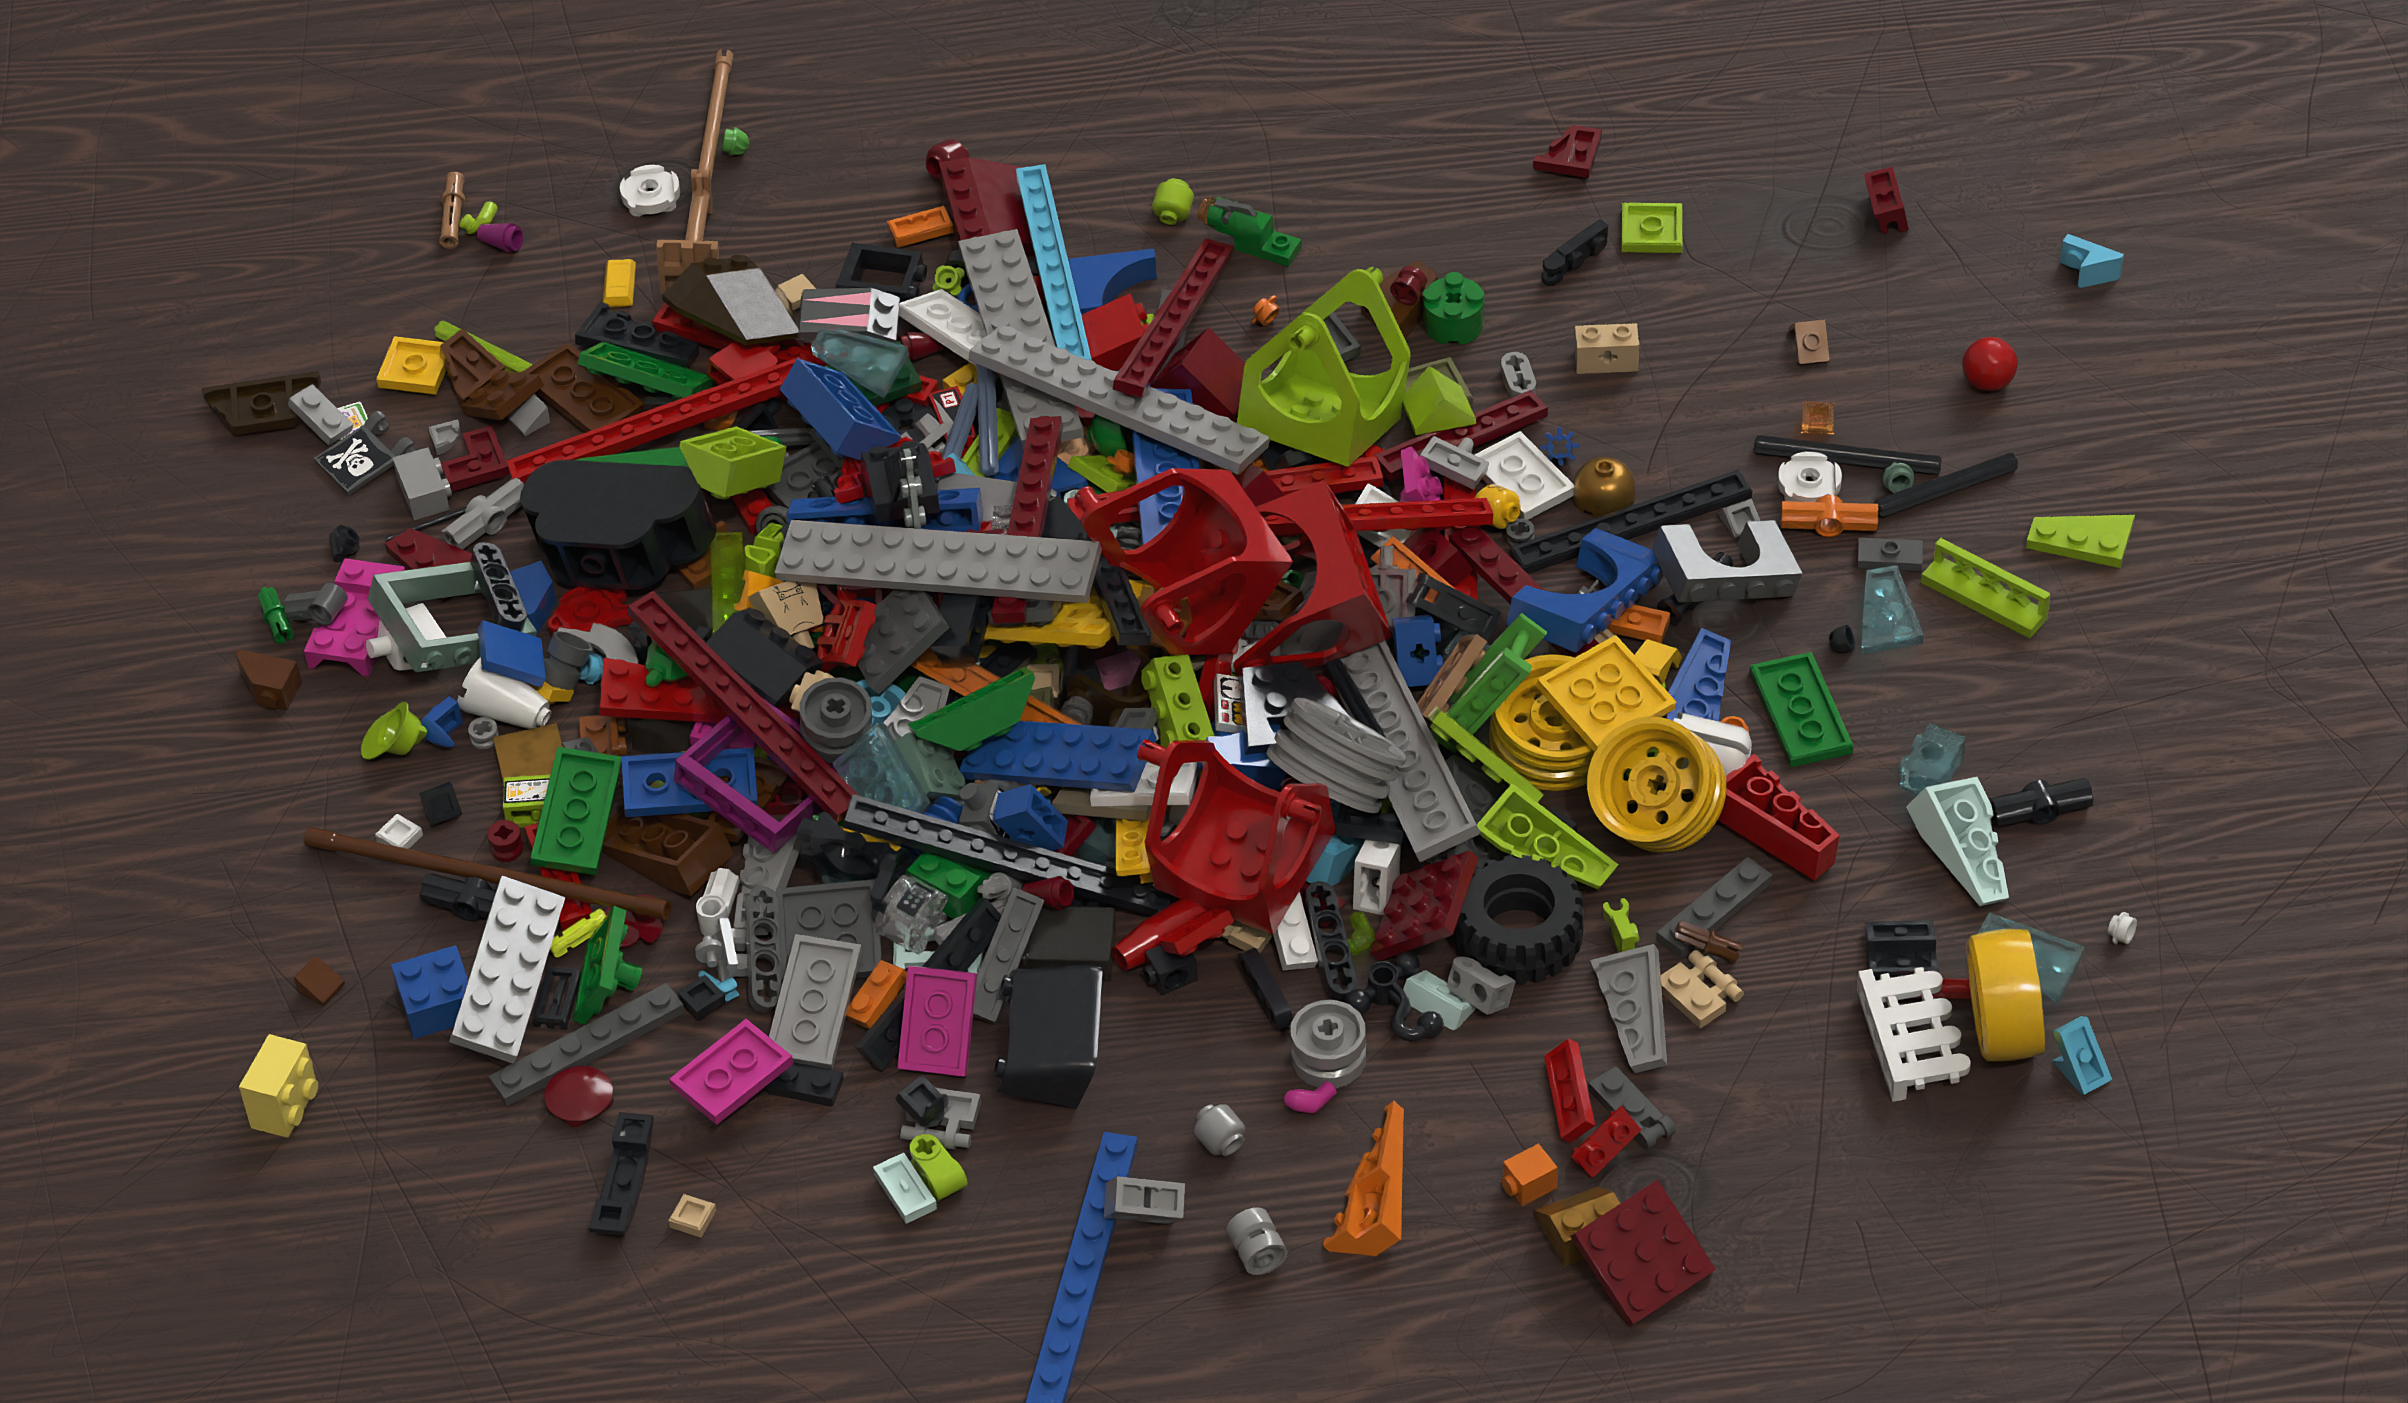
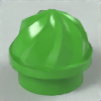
M737 127L733 129L725 128L721 151L727 152L728 156L743 154L750 144L746 133Z

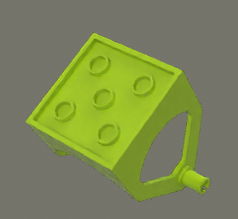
M1369 267L1367 270L1356 269L1351 271L1246 360L1238 410V424L1247 428H1254L1259 433L1269 436L1272 441L1349 467L1401 419L1411 355L1407 342L1379 286L1383 281V274L1378 268L1373 271L1374 267ZM1349 301L1359 306H1365L1369 310L1392 355L1391 369L1377 375L1349 373L1323 320L1345 302ZM1283 355L1274 371L1261 381L1262 371Z

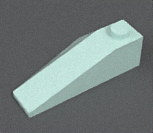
M1978 777L1925 787L1906 806L1920 836L1979 906L2006 901L2009 898L2003 863L1998 859L1995 847L1998 843L1997 833L1992 831L1990 818L1993 816L1992 805Z

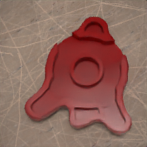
M577 587L570 590L560 598V606L557 610L555 609L554 615L549 618L547 622L549 632L553 635L554 632L558 631L559 627L590 632L593 623L612 629L622 625H630L633 620L627 615L628 605L621 604L627 600L626 590L595 587Z

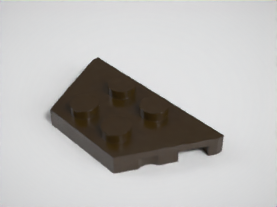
M319 371L204 387L202 388V394L207 404L234 435L296 427L301 418L288 406L289 398L311 384L318 389L321 384V377Z

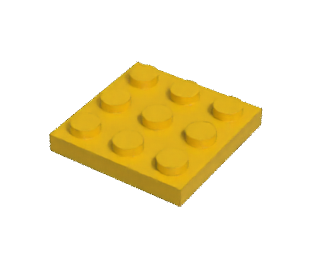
M1617 635L1612 636L1537 679L1536 687L1594 752L1602 740L1623 723L1642 717H1662L1675 710L1676 707L1674 698Z

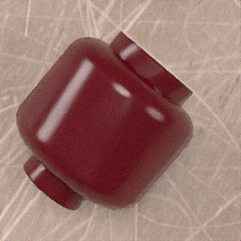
M954 139L936 144L928 150L926 156L927 171L932 177L941 181L939 162L969 157V152L963 144Z

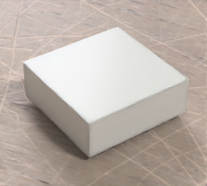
M396 814L375 834L376 841L379 843L408 849L423 836L421 827L399 814Z

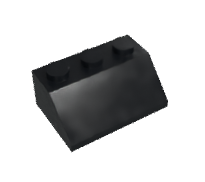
M752 608L733 613L706 642L759 696L773 706L788 702L794 686L801 684L805 672L815 675L816 670L820 671L824 663L815 656L812 649L800 645L790 637V634L785 629L776 627L765 619V615L762 612Z

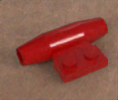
M1179 899L1141 922L1112 948V954L1117 964L1125 971L1145 964V951L1162 945L1165 952L1185 956L1197 950V944L1205 939H1214L1225 932L1224 928L1232 924L1234 920L1229 910L1216 907L1209 910L1193 901Z

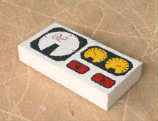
M1217 673L1214 679L1215 730L1238 733L1243 730L1239 677Z

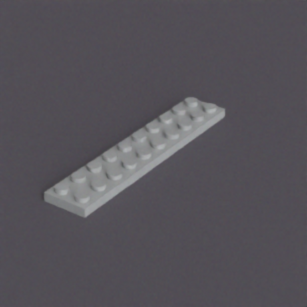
M1018 230L1002 231L1000 233L958 241L961 257L986 335H989L1002 324L1011 326L1028 336L1037 337L1043 342L1056 347ZM999 373L1023 450L1025 448L1030 418L1061 416L1063 430L1060 442L1084 437L1083 427L1075 405Z
M1001 324L969 351V361L1236 474L1242 472L1269 447V436L1259 433L1254 428H1247L1235 423L1227 417L1204 410L1199 405H1193L1178 399L1173 394L1164 393L1149 387L1143 398L1137 396L1130 397L1123 392L1113 390L1114 379L1118 371L1104 368L1092 360L1083 359L1069 353L1066 349L1047 344L1041 339L1021 333L1011 326Z
M791 520L775 575L778 580L1088 603L1102 548L1098 541L1094 543L1093 541Z
M1386 642L1377 643L1340 658L1347 672L1352 677L1351 679L1356 684L1355 686H1357L1372 714H1374L1373 716H1375L1376 721H1378L1377 723L1381 726L1380 728H1382L1386 736L1385 738L1400 748L1407 756L1403 766H1395L1399 770L1397 779L1395 781H1385L1390 789L1387 796L1419 862L1481 834ZM1336 687V690L1349 716L1355 719L1347 703H1345L1343 696H1341L1340 691H1338Z

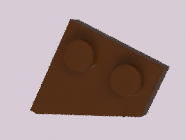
M463 328L440 345L441 357L461 405L469 399V395L474 390L483 388L488 384L495 373L505 370V366Z

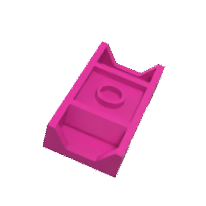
M344 558L334 582L346 592L348 600L331 624H321L320 628L313 629L304 650L308 668L315 669L323 659L347 662L362 676L369 677L376 658L369 657L366 650V641L378 637L379 621L381 620L368 601L373 575L405 571V567Z

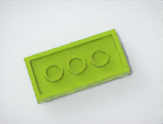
M1435 706L1428 715L1433 722L1430 727L1435 733L1447 742L1451 737L1456 740L1458 745L1455 748L1472 763L1477 758L1483 762L1484 765L1481 769L1498 784L1502 779L1510 785L1513 783L1536 802H1539L1543 797V793L1440 708Z

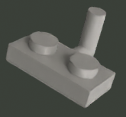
M1433 436L1420 454V456L1425 457L1429 469L1473 490L1485 475L1489 466L1488 461L1471 454L1474 443L1470 438H1464L1456 447Z

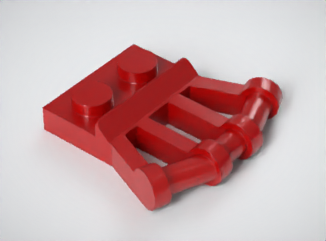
M843 587L839 588L836 594L838 599L830 614L824 618L823 623L826 625L823 634L818 636L816 641L818 645L817 657L824 662L820 671L829 675L831 670L838 665L847 668L850 666L856 667L857 662L861 660L865 651L864 641L867 633L872 629L876 619L874 612L877 605L868 601L856 600L857 595Z

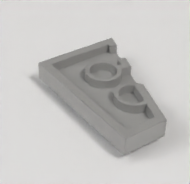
M919 676L901 699L893 713L885 720L880 730L869 741L865 750L879 754V750L906 733H912L907 724L944 707L950 686Z

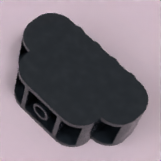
M557 460L546 463L532 472L520 494V501L540 550L546 554L555 578L560 583L568 586L626 590L649 587L660 581L668 573L671 565L688 563L703 555L710 547L717 532V524L704 489L697 483L691 469L683 466Z

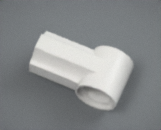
M718 868L717 871L711 872L704 895L696 903L699 929L704 936L716 934L719 931L718 919L729 917L740 884L739 876L733 874L730 869Z

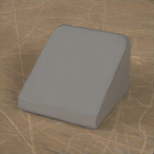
M535 394L530 396L507 416L508 421L524 437L550 423L547 406Z
M1752 499L1723 508L1718 513L1721 521L1733 538L1741 536L1746 522L1760 521Z

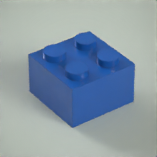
M454 945L391 964L397 991L413 1039L453 1028L468 982L457 946Z

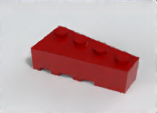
M1753 754L1747 759L1745 765L1737 770H1733L1726 776V798L1718 821L1815 881L1835 864L1840 835L1813 809L1807 810L1800 803L1801 798L1794 791L1788 792L1780 784V778L1772 770L1767 772L1761 766L1762 760Z

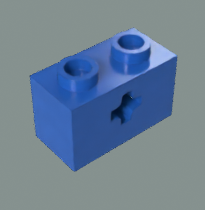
M1431 615L1392 618L1395 662L1407 686L1429 685L1443 665L1442 655H1436L1435 643L1441 642L1439 623H1434ZM1416 644H1421L1423 649H1425L1421 651V657H1415L1414 653L1411 652L1416 650Z
M1032 784L998 793L993 820L1013 840L1050 851L1064 847L1068 820Z

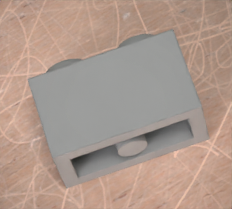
M428 447L393 457L397 480L414 521L450 510L447 497L452 496L449 482L447 478L441 479L440 476L444 474L438 457L433 459Z

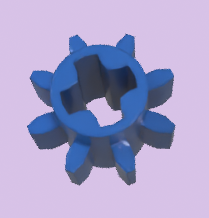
M1559 426L1557 428V435L1553 436L1551 433H1545L1546 438L1550 441L1548 444L1540 447L1543 450L1548 449L1550 455L1547 458L1549 460L1557 458L1560 466H1563L1566 456L1571 460H1575L1576 457L1571 451L1573 448L1580 447V443H1573L1571 440L1575 432L1571 431L1568 435L1562 434V428ZM1554 439L1557 441L1565 439L1568 442L1565 445V448L1568 450L1567 453L1561 451L1557 454L1554 452L1556 447L1555 443H1553Z

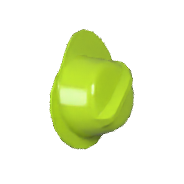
M401 702L394 709L377 719L368 729L361 745V755L364 759L368 760L376 758L384 752L406 755L427 735V729L421 725L417 716L408 711L407 702Z

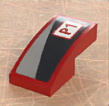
M958 386L928 393L929 404L936 415L939 424L945 422L950 428L942 436L945 444L962 400ZM972 424L968 438L972 437L974 442L977 436Z

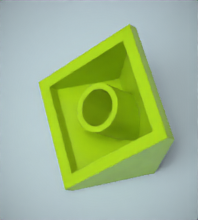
M1428 366L1405 392L1403 407L1415 435L1476 424V418L1461 385L1431 366Z

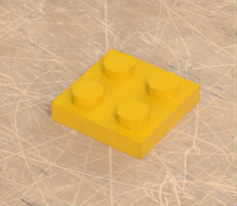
M394 336L376 378L378 388L436 395L446 373V367L440 354V345L444 342Z

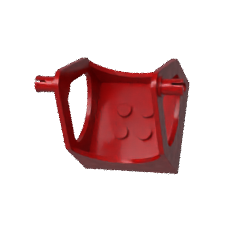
M1173 468L1102 501L1099 500L1094 489L1090 486L1081 488L1077 492L1078 495L1074 496L1075 501L1084 511L1080 520L1081 526L1094 543L1100 542L1101 553L1111 566L1121 567L1133 572L1149 582L1157 590L1160 587L1164 588L1153 593L1142 603L1140 614L1167 651L1173 655L1230 654L1293 563L1291 557L1230 470ZM1170 486H1182L1181 504L1167 526L1154 538L1135 550H1123L1110 530V526L1115 521L1118 513ZM1188 597L1193 621L1184 632L1182 638L1180 632L1184 628V623L1180 620L1174 609H1182L1178 602Z
M1325 480L1256 507L1263 519L1270 515H1278L1292 521L1305 532L1299 540L1282 546L1290 557H1304L1316 561L1317 576L1313 591L1303 608L1297 614L1285 619L1237 658L1233 663L1235 673L1240 674L1244 667L1301 662L1306 668L1321 666L1327 661L1345 657L1393 638L1355 526ZM1315 620H1334L1344 623L1338 640L1328 650L1283 656L1270 655V652L1305 624Z
M1144 739L1142 741L1143 745L1139 746L1137 752L1138 760L1160 767L1145 838V849L1155 889L1181 899L1193 901L1209 910L1213 907L1229 910L1234 920L1273 935L1336 831L1327 786L1321 783L1288 784L1281 792L1257 783L1238 771L1224 759L1211 741L1174 740L1166 748L1148 739ZM1202 762L1203 770L1200 781L1186 814L1176 829L1165 840L1161 841V830L1174 777L1178 774L1184 763Z

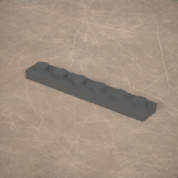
M665 983L490 1075V1085L506 1107L547 1086L549 1081L559 1072L570 1067L585 1066L685 1013L684 1005L670 986Z

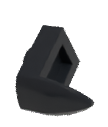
M923 1075L901 1090L895 1099L922 1127L940 1125L949 1105L948 1096L941 1094Z

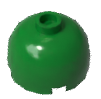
M1097 414L1093 415L1091 426L1087 428V437L1089 443L1094 444L1095 449L1100 455L1106 458L1108 456L1114 457L1118 449L1133 453L1130 428Z

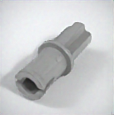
M1001 872L994 873L989 879L983 880V885L978 886L977 890L978 893L983 894V898L988 900L993 898L1004 899L1010 895L1013 887L1021 889L1023 880Z

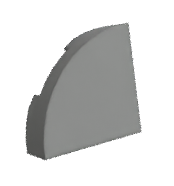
M458 419L428 427L437 455L450 450L459 440L461 432Z

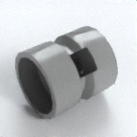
M1246 1209L1234 1216L1228 1223L1226 1232L1238 1251V1255L1248 1273L1252 1275L1269 1273L1278 1268L1286 1259L1288 1251L1265 1209Z

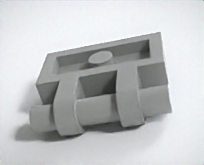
M936 1088L941 1094H946L949 1099L946 1115L940 1124L947 1126L946 1131L922 1127L905 1112L906 1120L914 1121L916 1125L915 1127L903 1125L900 1134L901 1139L912 1140L918 1135L930 1134L935 1136L945 1149L955 1150L956 1147L969 1148L971 1135L961 1134L959 1130L960 1128L974 1130L981 1106V1094Z

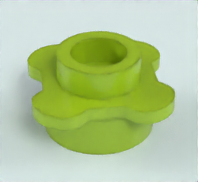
M944 265L938 267L933 290L943 289L952 296H958L962 290L960 285L961 280L965 277L964 270L960 267L955 269ZM950 278V279H951V282H950V283H947V282H946L947 279Z

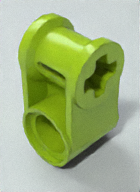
M921 1134L912 1139L910 1143V1154L913 1157L911 1164L936 1202L967 1186V1178L962 1167L950 1156L935 1136Z

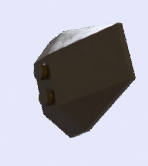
M737 254L727 259L707 258L704 262L692 263L664 292L662 300L675 312L744 345L800 338L797 336L799 331L797 322L784 291L745 255Z

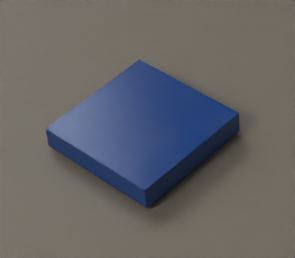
M482 620L478 627L482 669L542 687L546 680L541 638Z

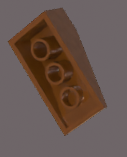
M624 806L609 820L602 853L663 887L689 896L699 891L709 879L711 872L722 868L724 863L734 855L718 823L682 813L625 817Z

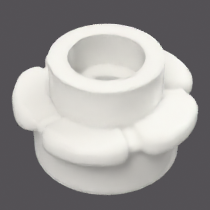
M2122 912L2119 916H2113L2108 927V934L2112 935L2114 944H2117L2118 941L2125 944L2130 943L2136 931V918L2130 917L2129 913Z

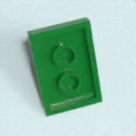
M613 906L587 940L573 1021L583 1025L588 1022L593 1014H599L605 998L612 997L617 986L633 992L641 978L642 966L623 961V952L619 951L620 944L623 942L628 926L624 924L626 910Z

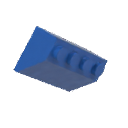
M797 358L780 387V391L788 398L787 403L802 414L801 419L815 428L816 436L827 442L831 446L830 451L842 459H846L848 456L861 460V453L869 452L871 448L877 446L888 447L898 442L901 438V435L842 372Z

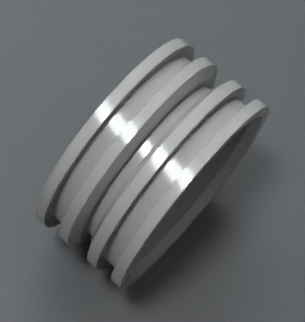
M1295 698L1291 705L1295 712H1288L1284 718V723L1289 730L1277 731L1274 737L1277 744L1269 746L1266 752L1268 757L1278 767L1304 784L1321 783L1326 785L1331 799L1364 812L1378 813L1382 806L1378 798H1386L1390 792L1385 781H1395L1397 779L1399 770L1395 766H1403L1407 760L1405 753L1387 738L1359 721L1321 703L1305 698Z

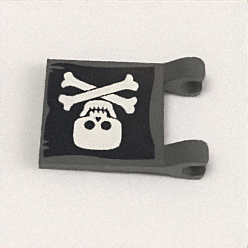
M381 411L372 413L363 426L313 458L315 463L348 495H351L393 467V457L416 451L412 447L414 445L413 441L408 437L400 439L392 451H390L375 436L389 429V425L385 421L386 416Z

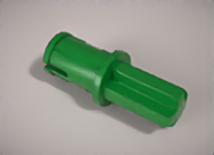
M261 588L258 598L264 611V622L269 624L276 643H286L283 633H286L289 641L293 638L294 633L284 613L285 606L281 605L275 588Z

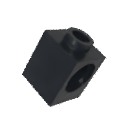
M1162 945L1145 951L1146 966L1142 968L1143 974L1150 986L1155 985L1161 996L1198 981L1197 963L1192 953L1185 956L1164 951Z

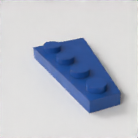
M1701 628L1668 691L1676 701L1675 710L1667 714L1666 719L1674 721V718L1678 719V712L1719 722L1731 640Z

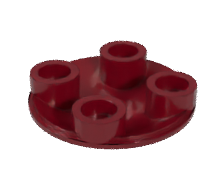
M575 1066L559 1072L549 1081L544 1093L545 1104L548 1110L555 1117L564 1120L570 1127L581 1126L586 1120H590L601 1114L605 1109L610 1108L614 1102L613 1087L610 1079L601 1070L590 1066Z

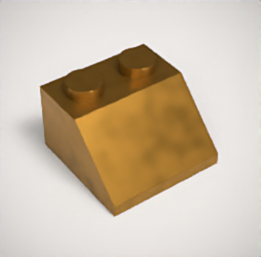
M1595 1187L1535 1209L1534 1215L1562 1265L1565 1267L1584 1260V1257L1570 1236L1619 1205L1620 1202L1613 1191Z

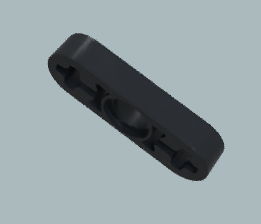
M1254 947L1238 953L1241 971L1273 1028L1277 1031L1290 1026L1293 1021L1290 1006L1259 951Z

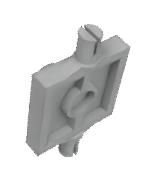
M1380 546V565L1369 569L1393 634L1392 618L1415 616V607L1408 604L1406 599L1409 593L1413 594L1416 588V569H1401L1393 566L1394 546ZM1390 639L1385 642L1390 650Z

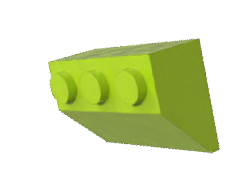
M737 426L680 441V449L697 483L700 484L701 488L710 491L711 495L715 498L729 499L732 495L746 494L750 490L763 489L767 485L780 482L787 446Z

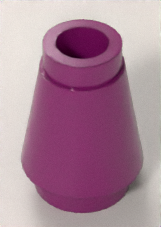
M515 223L481 224L477 231V238L481 242L510 253L513 250L517 251L520 249L524 234L523 230L517 227Z

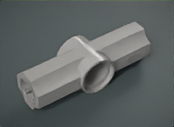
M514 478L487 498L483 495L474 497L467 505L465 514L441 531L443 539L448 544L464 549L484 533L490 535L498 533L506 524L507 516L522 506L520 494L524 486L523 482Z

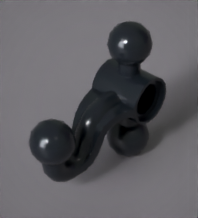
M1410 951L1399 953L1393 964L1386 961L1372 964L1368 970L1367 987L1364 990L1354 989L1345 998V1003L1350 1004L1361 1015L1369 1011L1372 1003L1381 1006L1389 1004L1396 1006L1397 1008L1391 1019V1027L1394 1034L1404 1041H1419L1425 1037L1434 1038L1442 1032L1444 1027L1443 1018L1435 1011L1422 1013L1418 1018L1417 1027L1408 1028L1404 1025L1411 1005L1404 990L1398 985V980L1401 977L1409 978L1417 974L1420 968L1419 958Z

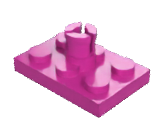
M908 966L897 1069L967 1076L978 973Z
M745 1019L669 1078L670 1086L717 1125L792 1066L793 1058L791 1054Z

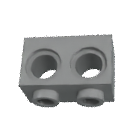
M1117 1176L1108 1181L1105 1186L1104 1218L1171 1225L1183 1219L1185 1183Z

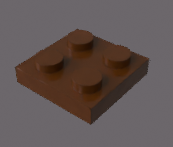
M502 370L495 373L491 377V381L483 388L474 390L469 395V399L460 406L466 416L502 420L543 387L544 384L539 375Z

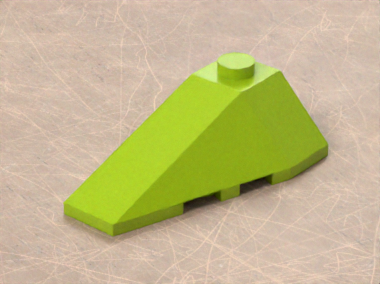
M1513 783L1477 824L1480 835L1499 850L1518 858H1522V855L1532 856V860L1539 861L1542 858L1550 861L1552 867L1559 866L1567 872V877L1570 876L1574 880L1598 890L1619 865Z

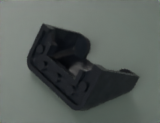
M1087 964L1012 970L1009 976H1003L1000 995L1004 996L1005 1003L1010 1004L1007 1049L1003 1057L997 1058L994 1066L993 1076L998 1078L997 1092L1074 1109L1078 1108L1092 1080L1097 1063L1102 967Z

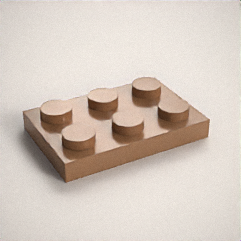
M1478 634L1460 638L1416 703L1426 723L1432 722L1428 715L1435 706L1446 713L1449 705L1446 703L1452 693L1457 694L1463 688L1467 681L1464 675L1471 666L1476 667L1484 657L1486 652L1483 650V647L1487 641Z

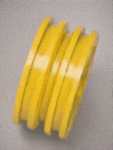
M1540 655L1524 660L1532 666L1530 674L1491 716L1489 729L1491 751L1541 790H1569L1586 784L1589 765L1594 755V751L1536 687L1538 678L1573 659V657L1565 655Z
M1642 717L1623 723L1602 740L1594 752L1589 765L1587 790L1596 816L1611 832L1641 849L1667 853L1682 850L1693 845L1712 829L1725 803L1726 776L1718 755L1702 738L1673 720L1662 717ZM1657 748L1659 751L1657 756L1648 758L1649 750ZM1684 758H1687L1689 760L1688 767L1681 769ZM1631 769L1628 781H1624V772ZM1666 784L1664 791H1657L1659 785L1664 786ZM1693 792V800L1684 802L1681 797L1682 793ZM1637 803V811L1632 814L1629 813L1628 804ZM1666 812L1668 815V821L1665 824H1660L1662 817Z

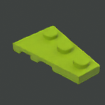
M2135 515L2034 517L2027 538L2026 548L2121 568Z

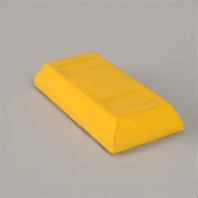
M624 259L608 260L606 262L603 303L608 304L609 307L633 306L635 261Z

